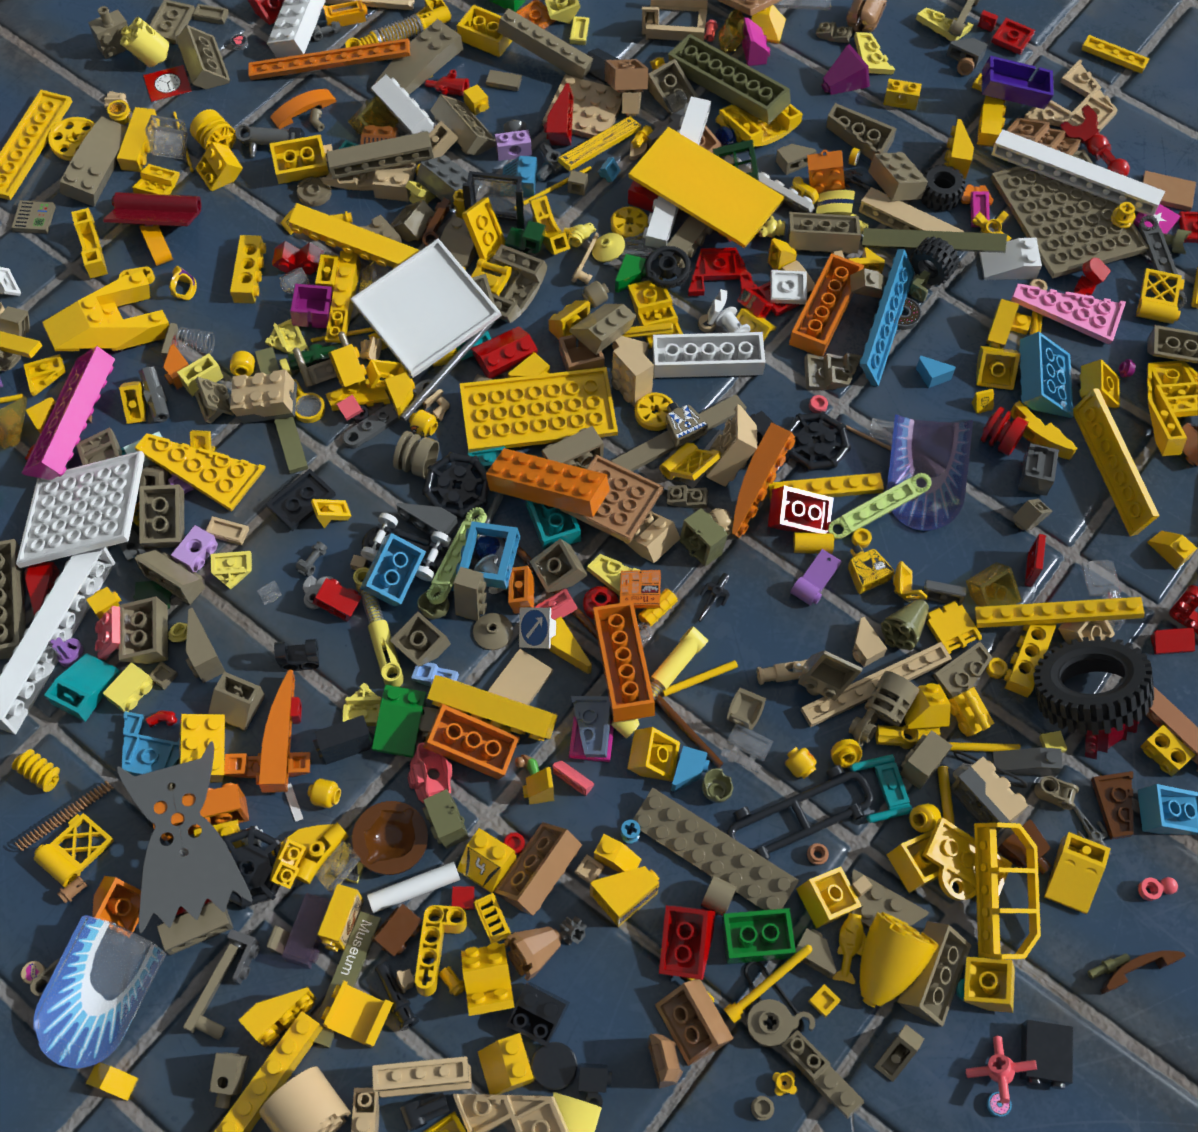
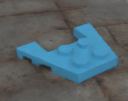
M124 712V746L122 750V768L133 776H138L179 764V740L174 742L139 735L144 716L132 712Z

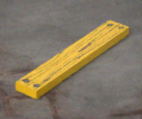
M629 116L558 157V163L568 171H571L641 130V124Z

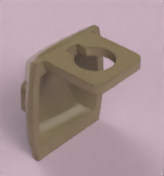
M739 688L729 707L727 720L752 730L763 712L766 698Z

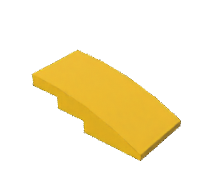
M649 280L628 285L640 326L673 323L674 331L671 334H683L678 324L677 314L672 306V298L666 288L657 287ZM644 336L646 342L649 343L648 347L652 348L653 336Z

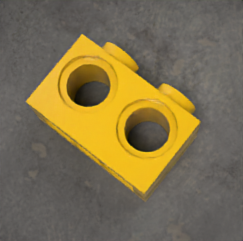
M1164 725L1140 746L1144 753L1156 761L1162 771L1168 773L1171 777L1195 756ZM1155 742H1158L1161 747H1158ZM1171 757H1174L1177 760V763L1174 762L1171 759Z

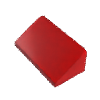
M1194 628L1156 630L1150 636L1155 655L1195 651Z

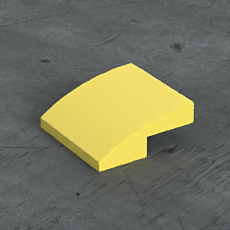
M554 1092L553 1096L569 1132H595L601 1107Z

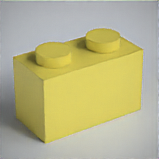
M209 353L177 372L182 385L191 396H194V393L199 389L195 380L197 377L213 382L223 378L219 365Z
M131 662L103 694L109 702L121 711L129 712L137 706L138 701L143 695L150 692L155 683L147 673Z

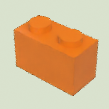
M529 566L512 568L509 579L508 603L515 614L520 613V607L534 608V575Z

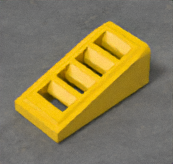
M494 893L474 901V906L491 944L498 943L511 935ZM490 903L493 904V906H490L484 910L481 909L482 907ZM494 911L497 912V914L485 919V915ZM498 919H500L501 921L500 923L493 925L491 927L488 926V924ZM502 927L505 930L494 936L491 933Z

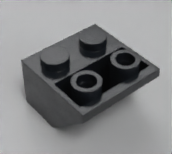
M528 982L525 984L506 1026L547 1047L570 1002L532 982Z

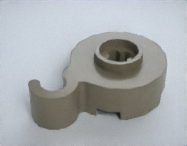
M767 999L758 1002L752 1007L748 1015L747 1026L749 1034L754 1041L763 1047L773 1048L782 1045L788 1039L791 1032L797 1030L801 1019H806L809 1022L808 1030L813 1031L815 1019L810 1013L804 1011L799 1012L796 1016H792L784 1004L777 1000ZM768 1018H773V1021H776V1025H773L772 1029H767V1025L764 1026L763 1024Z

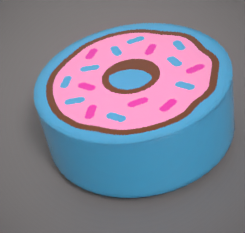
M995 1092L988 1097L986 1102L987 1109L993 1116L1003 1117L1010 1112L1011 1101L1006 1104L1001 1103L999 1092Z

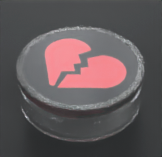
M243 34L234 35L231 38L232 47L236 50L245 49L248 46L247 37Z

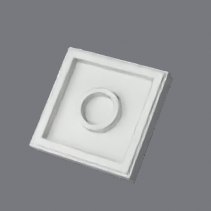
M771 270L770 302L806 304L807 272Z

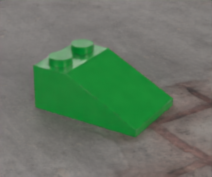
M385 685L372 751L413 758L420 732L422 714L424 715L423 707H426V692Z

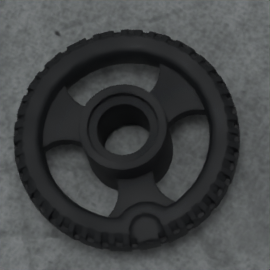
M663 246L655 249V251L649 254L645 262L647 278L652 284L660 288L670 289L678 287L687 280L691 272L689 256L686 252L675 246ZM674 254L684 261V268L677 267ZM662 255L659 259V267L652 269V262ZM661 276L664 279H672L675 276H677V279L671 281L660 280L659 277Z

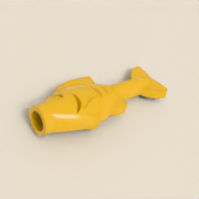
M849 913L848 918L840 929V946L838 947L837 954H843L841 970L834 974L833 980L855 984L854 977L850 973L852 957L855 954L862 956L866 940L861 915Z

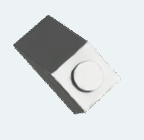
M975 38L951 41L947 56L958 61L963 58H972L974 68H976L983 59L988 44Z

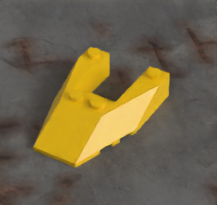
M143 271L119 278L42 322L55 351H80L79 349H93L96 346L99 348H111L112 351H117L165 339L169 327V322L163 310L123 319L117 306L150 299L149 282Z
M1181 360L1148 363V407L1156 444L1162 456L1181 455L1187 437L1177 417L1198 416V373L1185 361Z

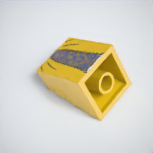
M643 866L593 880L590 883V895L619 927L658 894L659 877L652 869L648 870Z

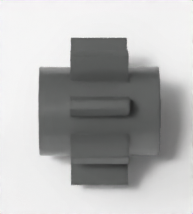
M577 916L573 920L566 917L559 925L561 931L559 934L568 945H571L572 941L579 944L586 936L585 928L587 926Z

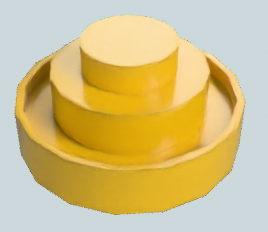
M844 739L832 747L831 757L835 765L848 768L850 765L861 760L862 750L855 740Z

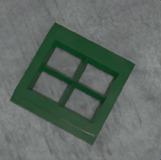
M753 139L713 149V154L718 157L733 154L734 163L731 165L738 168V165L750 163L752 172L746 174L759 180ZM748 150L750 159L737 162L736 153Z

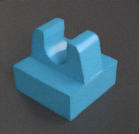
M608 157L598 170L600 177L606 178L607 182H613L621 170L614 157Z

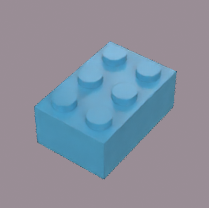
M393 533L388 534L384 537L360 589L394 607L401 605L426 551Z

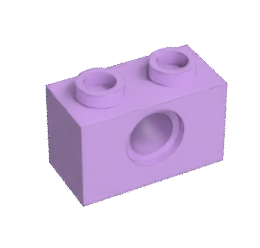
M529 130L495 134L498 161L515 159L518 156H532Z
M195 525L171 556L175 563H182L189 572H197L204 566L206 559L216 551L218 543L214 535Z

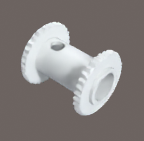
M735 307L724 309L715 320L717 326L724 325L729 333L750 332V326L747 324L741 325L735 317L737 314Z
M495 554L485 556L476 564L474 571L497 574L499 570L496 565L498 556ZM489 587L488 590L491 594H497L504 589Z

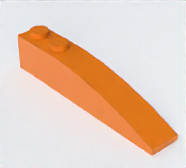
M288 670L278 689L265 726L262 751L258 753L257 762L258 766H260V772L256 773V785L260 786L262 793L288 792V762L292 734V720L290 717L291 697H294L295 689L293 670Z

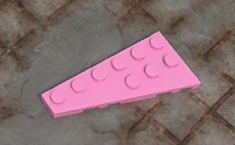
M1017 284L1010 300L1109 345L1114 339L1126 304L1125 301L1117 303L1111 302V299L1107 298L1099 300L1089 295L1071 292L1063 294L1058 293L1054 289L1046 291L1036 286Z

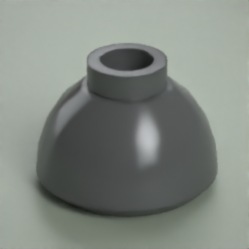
M510 120L503 125L505 133L526 130V123L521 120Z

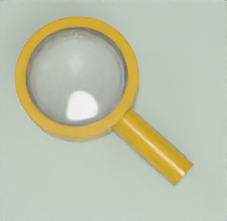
M294 379L297 383L298 396L296 398L295 417L304 423H313L320 420L325 413L323 399L315 393H304L297 380Z

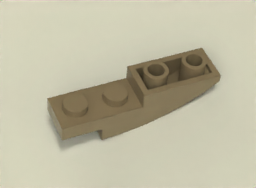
M798 1030L781 1045L812 1085L847 1119L864 1104V1100Z

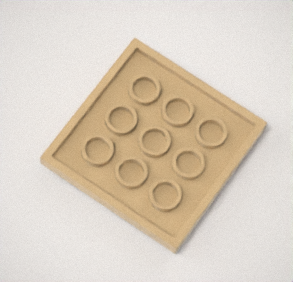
M565 74L542 121L544 126V122H547V116L566 83H569L574 96L572 134L591 139L614 125L622 107L623 93L616 92L610 86L584 79L581 80Z

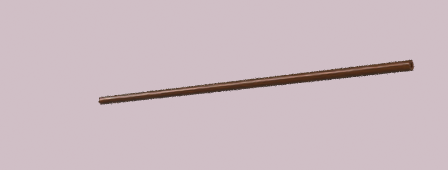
M518 544L516 554L536 574L530 563L532 558ZM562 590L553 591V593L557 594ZM577 607V610L573 611L572 614L598 640L595 625ZM657 694L658 697H655L656 700L654 701L701 751L707 752V758L717 768H720L724 764L720 758L673 708Z

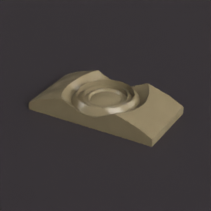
M110 427L76 445L82 465L122 456L121 447Z

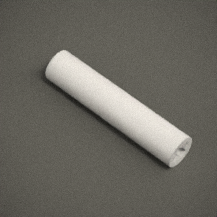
M451 862L367 894L373 913L459 881L460 877L455 863Z

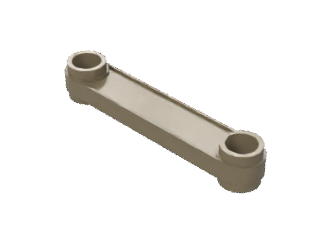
M965 0L967 3L958 19L953 20L948 30L949 33L956 37L961 36L966 25L964 22L973 5L977 6L979 0Z

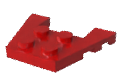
M736 247L707 248L700 250L695 272L688 290V296H704L705 280L739 279L741 292L746 287L757 293L758 287L752 281V276L746 270L745 263Z

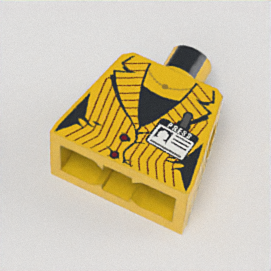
M857 545L850 550L853 558L850 559L848 570L859 595L892 579L895 572L894 569L875 549L864 552L861 546Z

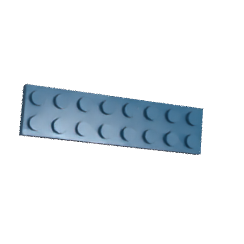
M898 249L896 256L893 258V265L888 273V280L883 289L884 293L882 299L879 300V308L874 316V323L872 328H870L868 341L865 343V351L863 357L860 358V367L872 386H879L898 327L897 324L915 274L905 249Z

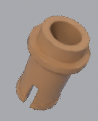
M78 875L64 889L60 888V892L57 894L66 904L68 901L71 902L76 894L87 887V884Z

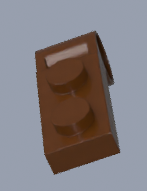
M443 198L442 202L439 201L435 207L436 212L434 216L428 219L426 224L427 230L423 235L424 247L429 245L427 244L429 239H438L436 233L451 208L450 200Z

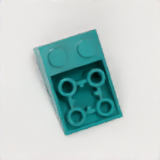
M86 653L55 679L44 696L53 706L86 722L103 698V692L118 677L121 670Z

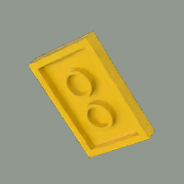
M482 198L462 213L479 258L488 261L496 254L501 245L505 246L506 242L489 198Z

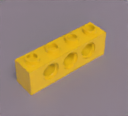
M240 235L230 290L234 303L255 304L256 296H259L258 283L262 280L263 254H266V243H263L261 236Z
M1057 623L1023 626L1022 630L1025 631L1024 636L1021 635L1016 646L1019 647L1018 653L1014 652L1010 661L1013 664L1012 669H1008L1004 680L1007 681L1005 689L1028 698L1035 686V666L1038 665L1040 658L1044 659L1043 655L1048 650ZM1025 652L1030 653L1033 657L1028 656ZM1019 669H1023L1026 674L1020 672Z

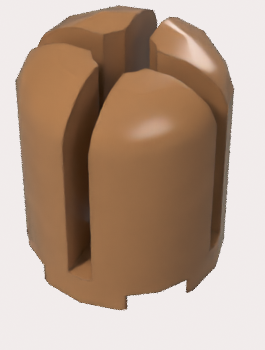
M853 0L846 17L848 27H852L855 33L861 32V30L862 33L873 32L878 25L887 0Z

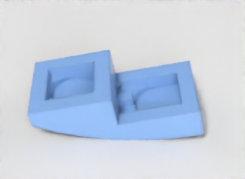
M428 662L419 667L416 665L411 679L431 687L435 675L457 681L459 674L457 671L439 668L437 664Z

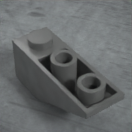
M405 503L396 504L398 515L404 521L409 520L417 529L425 530L430 536H432L434 531H439L450 537L458 527L457 517L442 507Z

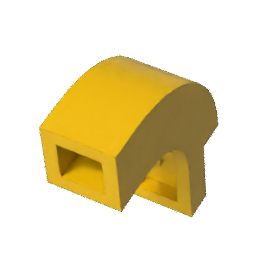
M547 195L529 200L533 213V222L546 225L543 244L547 250L554 255L569 250L570 246L566 232L561 231L557 226Z

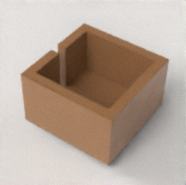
M574 335L559 338V351L566 372L604 367L605 358L602 351L595 355L580 340H578L579 347H576V337Z

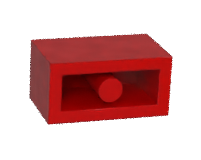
M326 578L312 604L348 622L361 596L358 595L357 591L341 586L337 580Z

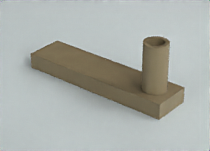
M229 944L183 1026L185 1030L194 1033L195 1029L217 1040H220L226 1027L203 1015L239 952L238 947Z

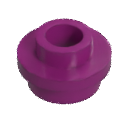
M1126 359L1120 364L1119 372L1121 377H1131L1133 375L1136 365L1132 360Z

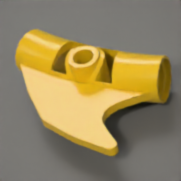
M337 822L335 824L301 828L287 837V839L306 847L297 866L299 871L296 879L310 884L327 858L349 837Z

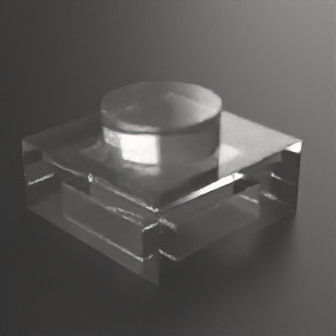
M275 581L257 590L264 605L276 601L282 595Z

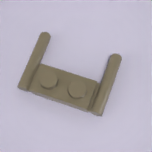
M339 332L338 337L342 347L349 345L345 332ZM298 347L293 349L306 387L337 377L331 359L306 367L300 349Z

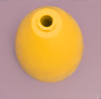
M877 912L869 928L861 956L860 991L861 996L864 997L863 1002L875 1008L876 1005L882 1006L901 994L925 969L935 953L938 943L925 933L921 932L920 934L919 931L909 926L908 923L887 913Z

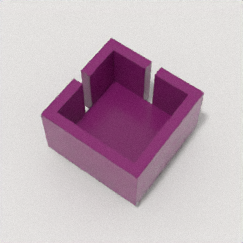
M295 284L291 305L292 326L309 327V324H312V327L327 328L332 302V287Z

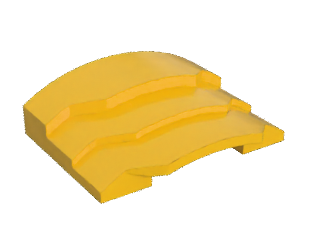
M733 104L719 110V113L729 121V124L740 133L739 137L744 141L753 139L754 146L768 145L783 138L802 122L803 116L791 104L770 124Z

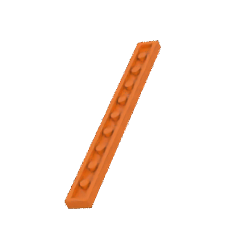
M407 38L249 62L250 80L408 57L410 56V42Z

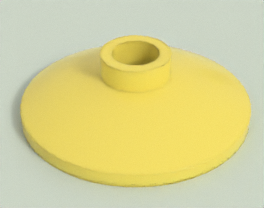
M617 233L604 234L596 240L591 250L592 255L599 262L613 261L623 253L625 241Z

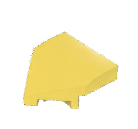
M291 319L278 325L274 323V329L270 337H267L265 341L267 345L288 354H293V349L296 347L300 351L308 348L299 326H292Z
M251 551L211 554V573L229 589L236 586L252 571Z
M363 683L357 692L351 697L345 698L346 703L343 706L342 722L363 715L367 726H376L382 698L377 696L369 689L368 685Z

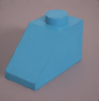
M683 746L671 791L676 792L701 779L702 772H707L710 762L706 760L707 752Z

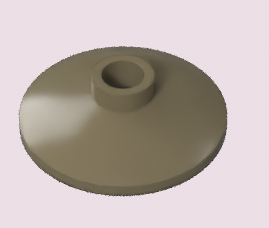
M498 613L483 615L474 625V639L484 649H501L512 639V624L507 617ZM490 627H496L494 631L489 630Z

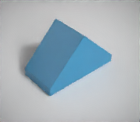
M920 355L916 370L927 387L931 388L951 380L956 367Z

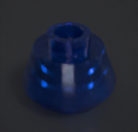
M725 126L717 129L715 137L722 146L735 143L736 134L732 129Z
M481 536L476 541L475 550L480 559L496 554L500 547L499 539L491 536Z

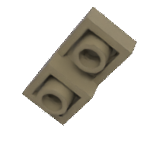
M835 22L820 23L816 36L828 41L849 43L853 29L852 27H837Z
M687 485L668 486V505L685 508H707V488L688 489Z

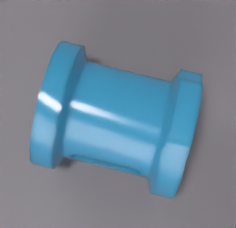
M635 820L625 821L621 827L623 842L626 844L637 842L640 836V825ZM630 829H633L634 832H632L631 835H628L627 832H629Z

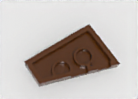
M1133 771L1096 776L1091 779L1110 840L1131 837L1133 835Z

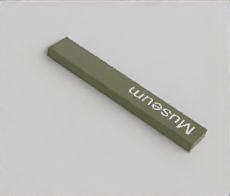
M360 911L315 1020L323 1026L325 1020L321 1019L326 1007H332L335 1000L331 996L337 984L341 986L343 981L348 982L347 985L355 987L373 943L371 938L377 932L382 921L380 917ZM324 1027L314 1043L330 1048L336 1032Z

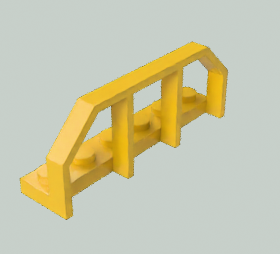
M974 823L978 957L1025 959L1041 936L1037 846L1021 824ZM996 828H1011L1026 848L1027 868H998ZM998 872L1027 873L1028 909L999 908ZM999 913H1029V934L1015 954H1000Z

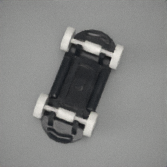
M381 513L378 518L381 524L370 529L363 537L361 555L373 562L384 537L393 533L426 551L415 575L422 580L432 581L448 551L447 547L451 541L450 537L439 531L433 532L431 540L395 528L398 520L388 513Z

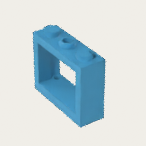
M472 521L470 528L466 531V544L461 549L462 559L457 564L456 575L460 567L469 569L478 534L507 538L498 573L481 572L484 574V582H486L487 587L507 589L520 540L518 528Z

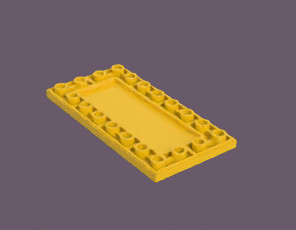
M670 127L663 132L629 172L628 176L743 248L749 244L784 199L783 195Z

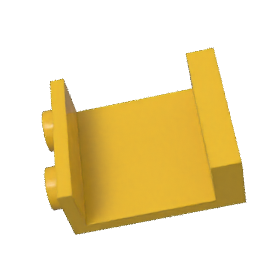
M343 981L341 986L337 984L331 996L335 999L332 1007L327 1006L321 1019L325 1020L323 1026L373 1048L393 1003L386 999L382 1001L347 985L348 982Z

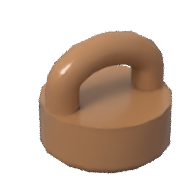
M963 58L957 65V71L964 76L971 74L974 69L972 58Z

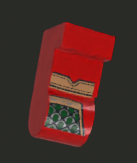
M744 287L737 299L740 304L747 307L757 318H766L774 305Z

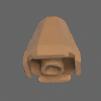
M543 927L515 932L506 938L504 944L505 948L510 946L511 951L507 954L516 971L521 976L526 974L524 979L528 981L537 975L560 948L561 936L556 929Z

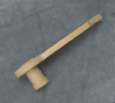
M595 233L579 266L576 268L572 276V282L575 283L579 279L585 282L586 285L589 284L592 275H588L582 269L599 236L598 233Z

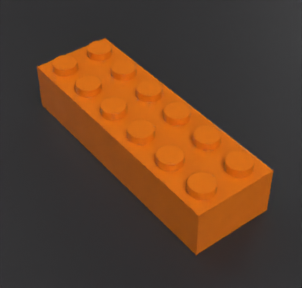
M831 253L792 330L789 345L817 356H824L854 294L851 293L850 275L864 269V265Z
M506 448L501 451L486 473L491 491L592 518L610 491L607 474Z
M633 601L593 607L594 623L613 721L620 722L655 716V702Z

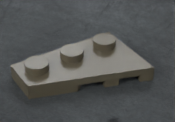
M978 642L932 676L940 684L948 697L952 698L972 688L993 657L984 645Z

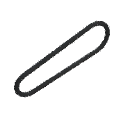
M962 751L953 752L958 759L968 764L974 763L959 756L958 754L966 756L975 761L979 760L978 758H975ZM995 766L997 771L1021 781L1024 785L1007 779L1010 784L1020 788L1028 787V783L1022 778Z
M749 962L744 969L745 977L749 982L750 986L752 987V989H754L755 986L747 973V970L751 965H759L766 973V975L768 977L770 976V973L760 962ZM775 983V987L797 1015L799 1013L779 985ZM770 1018L772 1024L776 1025V1022L773 1021V1018ZM802 1019L800 1020V1026L798 1028L799 1032H801L803 1027Z

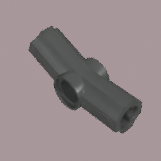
M155 367L142 368L138 372L154 422H165L170 417L165 402L167 398L162 385H160Z

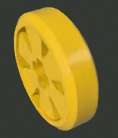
M622 207L616 210L611 217L612 232L621 235L625 241H634L642 238L645 227L648 228L649 225L646 213L636 207Z
M654 392L644 395L635 405L636 421L647 430L660 431L666 429V415L669 414L667 406L673 403V401L662 393ZM655 409L658 410V413H652Z

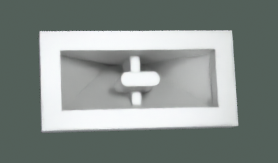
M0 267V294L20 296L21 292L10 269Z

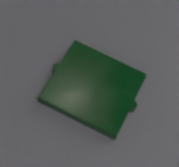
M154 581L135 582V595L133 596L135 601L156 596L170 609V597L173 595L170 591Z

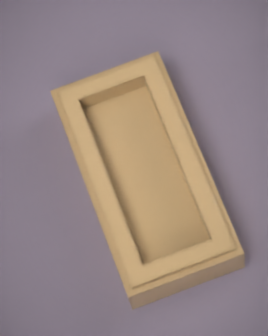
M213 516L206 528V532L214 535L216 539L241 546L249 531V527Z

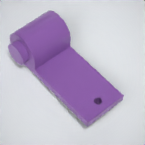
M822 549L803 577L796 581L790 593L810 606L813 603L817 604L822 597L820 593L842 561Z

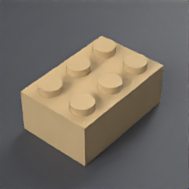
M632 340L615 349L612 360V385L623 394L626 402H630L635 407L641 397L652 393L654 364Z

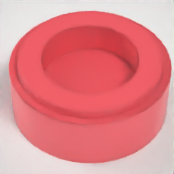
M815 395L810 399L809 409L813 413L827 410L828 401L824 396Z

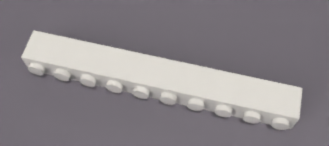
M691 96L689 103L685 104L684 113L686 114L685 117H681L679 125L681 129L677 130V132L699 145L710 113L711 101ZM658 196V199H654L652 209H654V212L650 213L648 218L649 227H645L643 238H646L645 245L654 248L666 247L679 210L678 207Z
M1005 130L1001 131L991 154L1117 204L1130 202L1135 206V211L1149 216H1154L1165 191Z

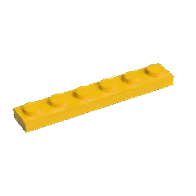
M881 473L773 482L768 486L770 503L772 489L782 486L827 497L883 493L884 490Z

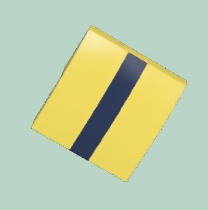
M833 190L820 193L816 214L851 216L855 191Z

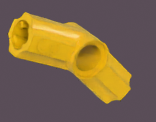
M877 725L876 743L910 749L923 734L927 736L931 730L940 736V727L908 729L907 725L903 727ZM904 734H909L912 740L905 738Z

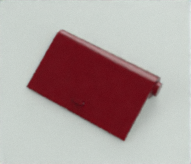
M116 192L112 196V205L115 209L103 220L109 223L144 224V226L149 227L153 225L189 226L201 212V198L199 196Z

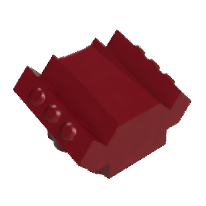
M1133 719L1134 725L1128 727L1123 724V730L1120 731L1111 728V733L1105 734L1104 730H1098L1099 735H1092V730H1087L1085 735V757L1097 760V751L1108 753L1110 747L1121 740H1127V731L1137 733L1139 722Z

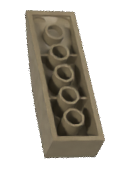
M437 19L410 42V56L394 58L374 85L384 75H387L390 79L394 78L400 87L404 88L410 95L463 50L461 35Z
M101 116L79 146L60 180L62 195L95 207L118 163L117 156L128 126Z

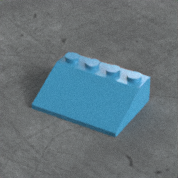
M1040 332L1020 339L1022 403L1032 410L1068 418L1074 417L1070 354Z

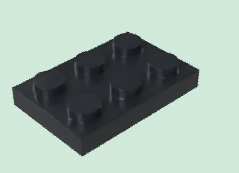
M309 469L270 500L266 506L291 531H294L315 513L311 503L312 499L331 500L336 494L333 489Z

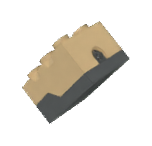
M286 369L273 371L271 374L255 373L251 377L247 375L233 376L232 391L229 396L230 410L242 423L295 417L297 383Z
M984 757L974 764L963 763L953 772L956 781L950 788L951 792L979 823H1012L1028 807L1025 798L1020 793L1014 794L1009 788L1011 787L1010 782L1003 776L999 777L994 772L996 771L994 764ZM996 828L997 835L1005 828Z

